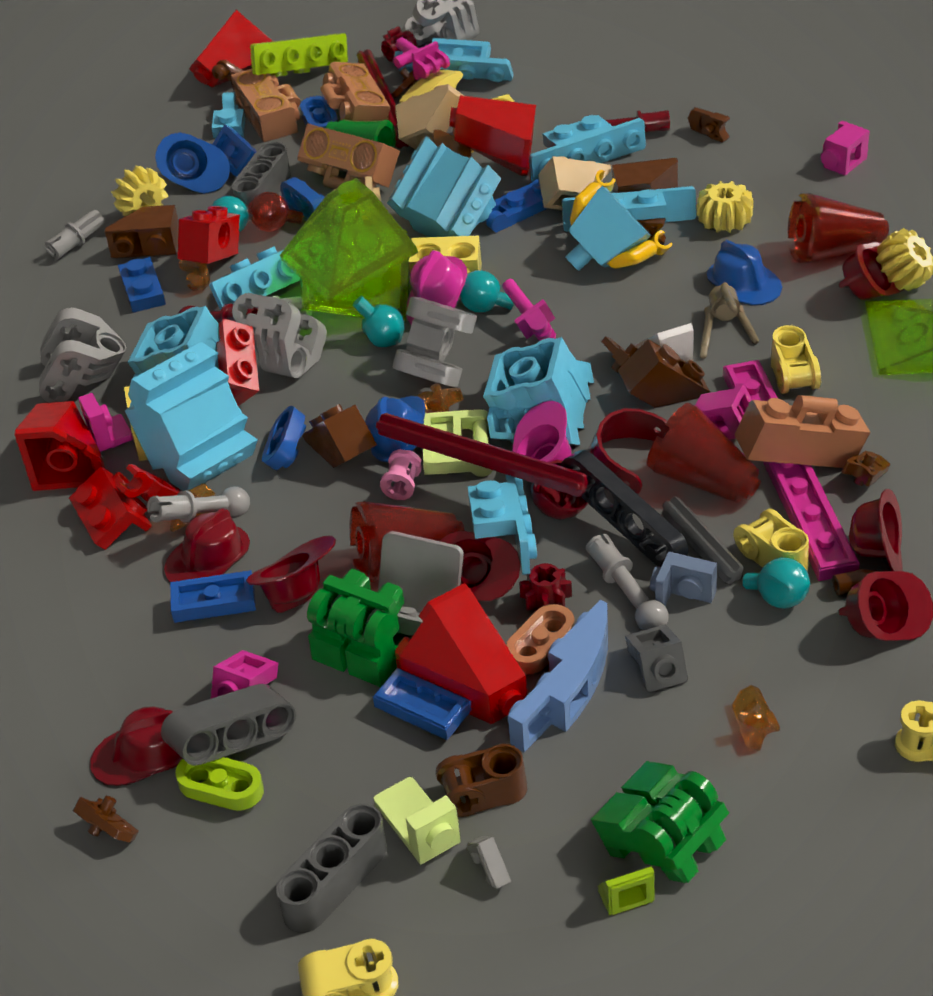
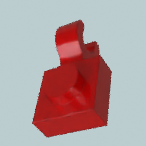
M129 464L126 467L133 474L132 480L128 484L117 482L115 485L125 496L135 498L140 495L147 502L153 496H174L180 492L165 479L145 471L134 464Z

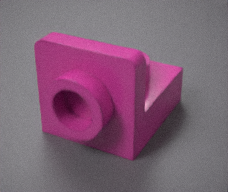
M93 393L78 397L85 424L100 452L133 440L132 432L121 414L111 417L106 404L99 406Z
M244 650L213 666L211 699L256 684H268L277 678L278 662Z

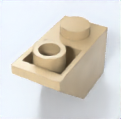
M449 84L439 85L432 91L419 96H412L407 101L395 105L399 139L415 150L426 136L433 142L434 130L447 132L449 129L451 108H457L460 95H464Z
M553 156L538 174L544 208L562 210V199L576 197L585 187L594 182L596 173L599 170L605 171L601 179L603 181L611 172V165L594 161L568 159L563 156Z

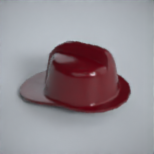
M881 243L860 244L856 247L855 253L843 263L844 279L839 283V287L849 288L861 300L893 295L902 291L896 288L894 282L889 283L887 275L881 272L882 266L876 259L879 255L877 247Z
M885 489L881 493L880 499L864 503L856 509L851 520L849 543L854 551L861 556L887 559L891 571H903L900 549L902 541L900 508L892 490Z
M221 508L215 513H204L194 517L186 527L184 541L166 559L164 571L167 580L175 582L224 574L236 561L247 553L250 546L248 534L241 528L236 527L230 512L225 508Z
M457 531L446 535L440 540V542L457 545L463 550L461 584L465 583L478 601H493L503 597L513 588L519 577L521 562L519 553L511 543L496 537L475 539L474 532Z
M322 536L310 540L273 564L255 571L248 576L246 581L249 585H260L272 609L277 613H283L302 605L311 599L318 589L320 582L318 560L330 552L335 546L336 539L333 536Z
M904 571L872 572L866 574L848 592L845 601L846 606L838 610L839 615L847 616L850 625L859 635L882 641L911 640L921 637L930 628L933 620V601L930 591L920 578L913 573Z
M151 706L142 707L130 713L122 723L120 730L105 738L95 748L90 759L91 772L95 778L105 785L123 786L177 767L183 758L161 736L162 724L173 711Z

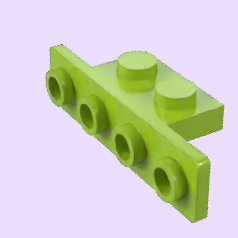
M345 33L257 43L250 46L253 75L270 74L271 76H286L288 71L292 70L293 73L311 72L310 68L328 66L332 62H348L347 35Z

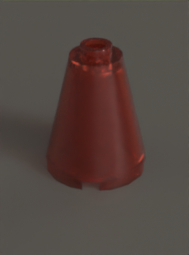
M801 193L798 195L802 199L793 202L788 218V238L794 239L796 248L790 249V253L793 259L799 263H810L854 253L856 247L860 244L882 243L889 234V224L884 219L882 213L811 193Z
M685 403L678 408L665 423L670 429L662 439L657 436L647 457V467L652 469L654 473L736 503L740 502L743 498L750 500L761 484V480L757 478L759 469L750 460L746 459L739 448L698 406Z
M366 501L355 503L356 506L351 508L349 520L350 546H356L360 557L353 559L354 568L357 571L363 572L371 583L379 581L382 540L384 535L390 531L440 541L448 534L465 531L464 525L461 520H457L455 515L450 512Z

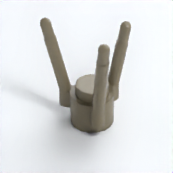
M725 282L713 288L709 294L710 305L704 309L705 323L700 347V358L702 359L707 357L712 323L715 317L722 321H729L735 316L738 317L754 344L759 342V338L749 322L743 306L739 304L736 290Z

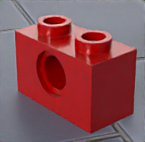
M209 206L207 211L195 210L192 211L191 216L180 218L178 259L209 264L238 254L240 214L228 213V208Z

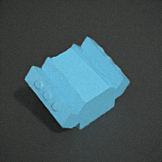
M426 136L411 155V160L405 166L401 178L396 182L395 189L387 204L399 216L407 219L413 230L427 237L470 236L473 229L479 223L488 219L492 209L496 206L492 195L501 178L489 165L482 168L472 157L468 158L455 153L443 143L437 147Z
M206 306L200 308L192 307L183 313L163 316L147 323L127 362L135 372L134 377L199 342H203L217 352L216 342L220 340L219 323L213 318ZM217 356V360H216L215 367H217V368L219 369V367H218V356Z
M562 337L543 339L534 345L523 348L513 347L503 353L496 354L483 395L490 407L487 415L490 438L510 440L513 443L517 425L522 417L532 407L542 402L555 401L560 403L566 410V438L569 444L580 445L577 428L584 429L583 415L588 399L591 400L588 383H594L591 364L576 360Z
M203 342L195 344L132 378L128 392L131 403L130 407L125 410L152 469L163 468L169 482L182 491H191L252 456L258 439L244 430L248 417L241 412L229 388V376L215 367L218 352Z

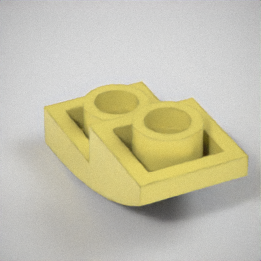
M442 69L435 74L430 73L429 77L421 78L403 95L399 102L402 103L412 96H419L432 91L439 85L449 84L456 89V85L463 77L461 71Z

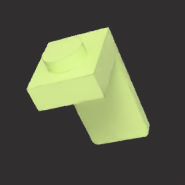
M408 777L374 796L375 806L420 865L461 842L455 805L447 795L432 802L413 777Z

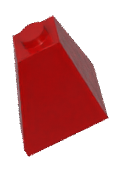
M236 10L190 66L189 70L193 72L199 82L213 88L229 81L227 78L220 81L219 78L216 79L213 76L212 68L217 65L218 61L227 60L242 71L252 69L250 46L252 44L273 41Z
M460 95L457 108L452 107L450 112L449 127H455L454 141L520 176L528 177L536 105Z
M74 401L36 404L15 429L14 435L33 491L78 488L100 466L105 468L101 452Z
M465 583L428 601L418 615L423 621L411 639L404 637L395 650L397 668L470 700L471 712L469 715L489 724H493L508 716L512 706L518 700H523L527 696L526 675L471 589Z

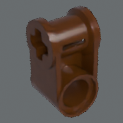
M498 744L488 749L464 755H454L445 758L436 767V778L444 786L445 794L455 805L459 818L468 817L483 810L517 803L526 795L528 790L523 755L513 745ZM455 769L459 770L460 776L456 777ZM465 795L466 802L462 803L460 797Z

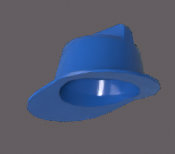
M180 132L163 138L157 146L155 159L159 171L164 177L178 185L205 194L217 191L224 186L229 178L230 165L228 158L222 150L208 142Z
M724 240L721 243V248L718 251L715 262L707 271L708 280L712 284L719 286L724 282L728 283L729 286L736 290L739 302L749 305H765L773 302L780 296L782 291L781 280L763 265L758 249L748 244H735L729 240Z
M417 396L401 399L382 397L369 411L365 423L377 444L371 448L372 455L379 461L388 462L389 456L393 451L398 449L413 451L417 447L381 436L378 433V429H376V423L382 414L388 413L424 424L426 406L423 399Z

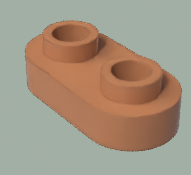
M551 604L543 606L509 638L506 645L524 674L540 672L549 664L548 652L551 645L556 639L563 638L575 626L574 615L568 608L562 605Z

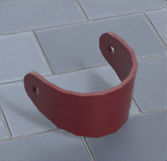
M623 408L609 413L600 422L588 452L593 454L623 482H629L630 485L628 486L635 493L639 494L643 486L639 476L612 460L602 444L613 439L629 437L665 442L671 438L673 429L666 419L654 413L641 409Z

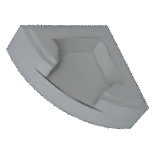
M479 836L467 842L466 847L475 864H482L487 876L485 880L489 885L497 889L512 882L493 837Z

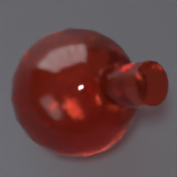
M274 192L258 194L247 206V212L252 223L262 231H276L283 227L286 222L302 223L303 212L288 209V204L284 198Z

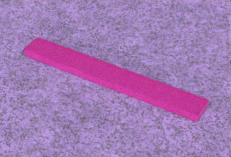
M759 360L723 366V377L729 389H734L737 384L744 383L752 400L768 401L770 398H778ZM763 461L792 525L808 535V560L818 581L832 579L833 575L859 570L860 563L812 466Z

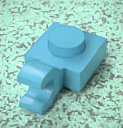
M225 92L222 94L223 109L213 113L211 127L213 138L217 137L224 124L233 128L241 136L244 135V109H238V105H235V92Z

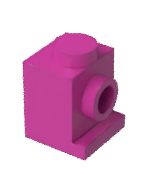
M843 120L838 123V130L829 135L823 144V152L821 153L823 167L846 176L867 159L870 130Z
M744 383L737 384L734 389L700 395L691 414L695 426L700 429L706 443L736 438L734 434L749 402L752 401Z

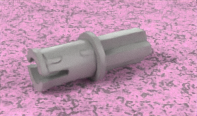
M93 210L74 224L68 222L62 232L44 243L47 252L51 257L54 256V259L59 260L77 245L82 246L85 243V238L103 226L105 220L99 211Z

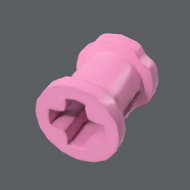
M398 449L393 451L388 459L389 470L382 476L380 481L381 491L387 497L394 500L409 499L415 490L414 478L422 470L421 458L411 450Z

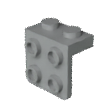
M390 531L384 535L378 590L387 582L400 586L403 590L404 604L397 614L399 622L398 633L413 636L423 622L418 615L427 602L461 584L463 550L461 547L396 531Z

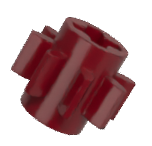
M400 26L388 30V34L383 36L384 41L381 43L382 53L389 62L393 61L396 51H401L396 47V41L400 37L405 38L417 47V41L413 33L409 30L402 32Z
M543 563L530 569L531 574H527V580L519 582L520 598L526 599V609L528 611L533 609L536 612L539 608L551 604L565 607V598L572 597V581L566 580L565 569H558V567L552 564Z

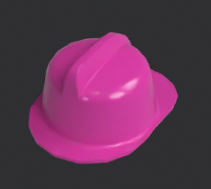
M434 250L430 255L417 261L410 273L412 290L407 301L406 312L410 297H421L455 308L468 276L467 267L463 261L454 256H443L440 252ZM407 315V320L411 325L414 317Z
M555 401L542 402L532 407L517 425L514 434L513 452L545 462L563 461L572 455L571 447L566 438L567 414L565 408Z

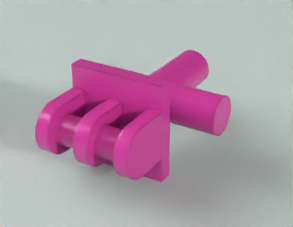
M403 37L396 41V47L404 53L393 58L394 65L399 69L413 63L414 79L416 80L420 78L425 79L429 77L430 73L435 74L439 72L441 67L446 69L450 66L448 56L439 50L438 42L436 41L420 49Z
M513 279L506 280L502 284V289L522 314L514 321L525 338L528 339L535 335L539 341L547 338L556 339V333L550 325V322L556 318L544 299L533 306Z

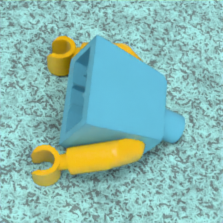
M599 170L596 173L594 182L585 187L574 199L569 219L571 223L569 232L579 244L565 256L566 259L580 271L592 258L602 267L610 266L611 268L618 269L637 265L654 255L665 254L672 246V242L666 246L658 242V239L665 234V231L659 230L648 240L651 235L611 193L615 178L609 183H603L601 179L605 171Z

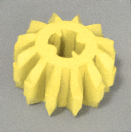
M135 165L133 172L124 169V178L122 180L115 179L119 187L111 191L113 197L116 198L113 204L116 209L123 213V216H127L141 207L163 205L161 201L169 197L167 192L163 190L167 185L164 179L159 177L153 169H145Z
M719 181L717 185L707 184L706 189L699 191L697 216L698 221L704 224L705 229L714 228L716 233L721 230L731 233L732 229L742 230L745 224L751 222L753 198L752 192L746 190L745 185H734L733 181L730 183Z
M903 228L887 236L877 247L879 255L876 259L882 266L881 272L885 273L888 277V282H894L899 290L905 289L910 291L914 288L917 289L925 284V281L929 280L933 275L931 248L927 247L924 238H919L914 230L908 231Z

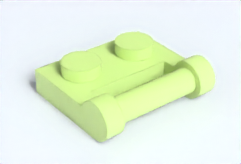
M475 409L425 413L424 425L462 436V429H470L473 431V440L489 444L488 411ZM423 449L424 475L472 472L476 476L484 477L493 471Z

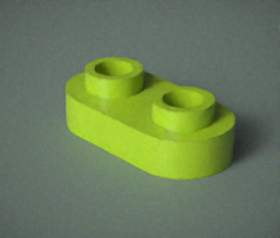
M222 757L194 766L182 759L176 767L175 775L179 789L184 796L190 799L230 810L241 811L255 806L264 794V786L259 770L248 763Z

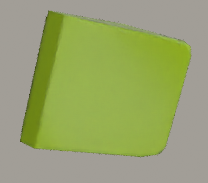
M652 866L598 885V892L608 914L615 915L655 900L654 870Z

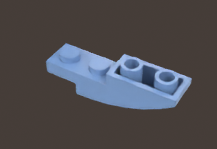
M599 600L589 612H584L579 616L575 626L563 638H558L553 642L548 652L550 673L546 672L538 680L536 687L523 700H518L510 709L508 714L510 744L524 753L551 724L566 732L591 700L602 676L608 651V608L606 602Z

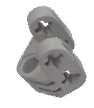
M418 0L413 9V16L406 21L402 28V32L406 30L411 31V29L414 31L419 28L422 29L420 34H413L417 41V47L433 38L472 40L480 32L472 0H446L445 2L443 0Z
M245 293L235 300L232 308L233 318L236 322L252 326L253 330H255L254 336L259 361L264 371L299 378L320 360L327 335L326 327L321 321L310 315L301 314L297 307L283 299ZM254 307L258 309L257 314L249 313L246 315L248 309H253ZM301 329H312L310 335L302 336L299 334Z
M410 297L406 315L414 317L409 332L406 350H396L392 368L440 384L458 387L463 369L443 361L452 347L454 330L473 334L477 315L421 297Z
M72 307L61 310L52 322L40 347L41 363L45 366L39 380L40 396L49 403L65 402L72 396L78 384L87 386L108 379L126 351L125 342L100 316ZM71 324L77 325V327L73 326L69 333L65 332V327H70ZM58 380L62 381V385H58L56 388L50 387L55 386Z

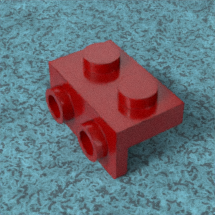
M223 319L219 323L220 340L216 342L218 367L229 376V388L237 405L240 406L259 392L254 332L252 326Z
M100 466L76 489L69 499L93 542L106 550L132 523L146 532L152 525L145 515L148 511L145 504L138 497L129 498L115 487L117 482L128 484L130 482L129 479L120 472L112 474Z

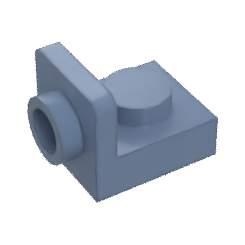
M668 551L662 567L656 566L654 568L650 581V590L655 591V600L663 603L665 606L671 593L688 599L712 603L717 592V563Z

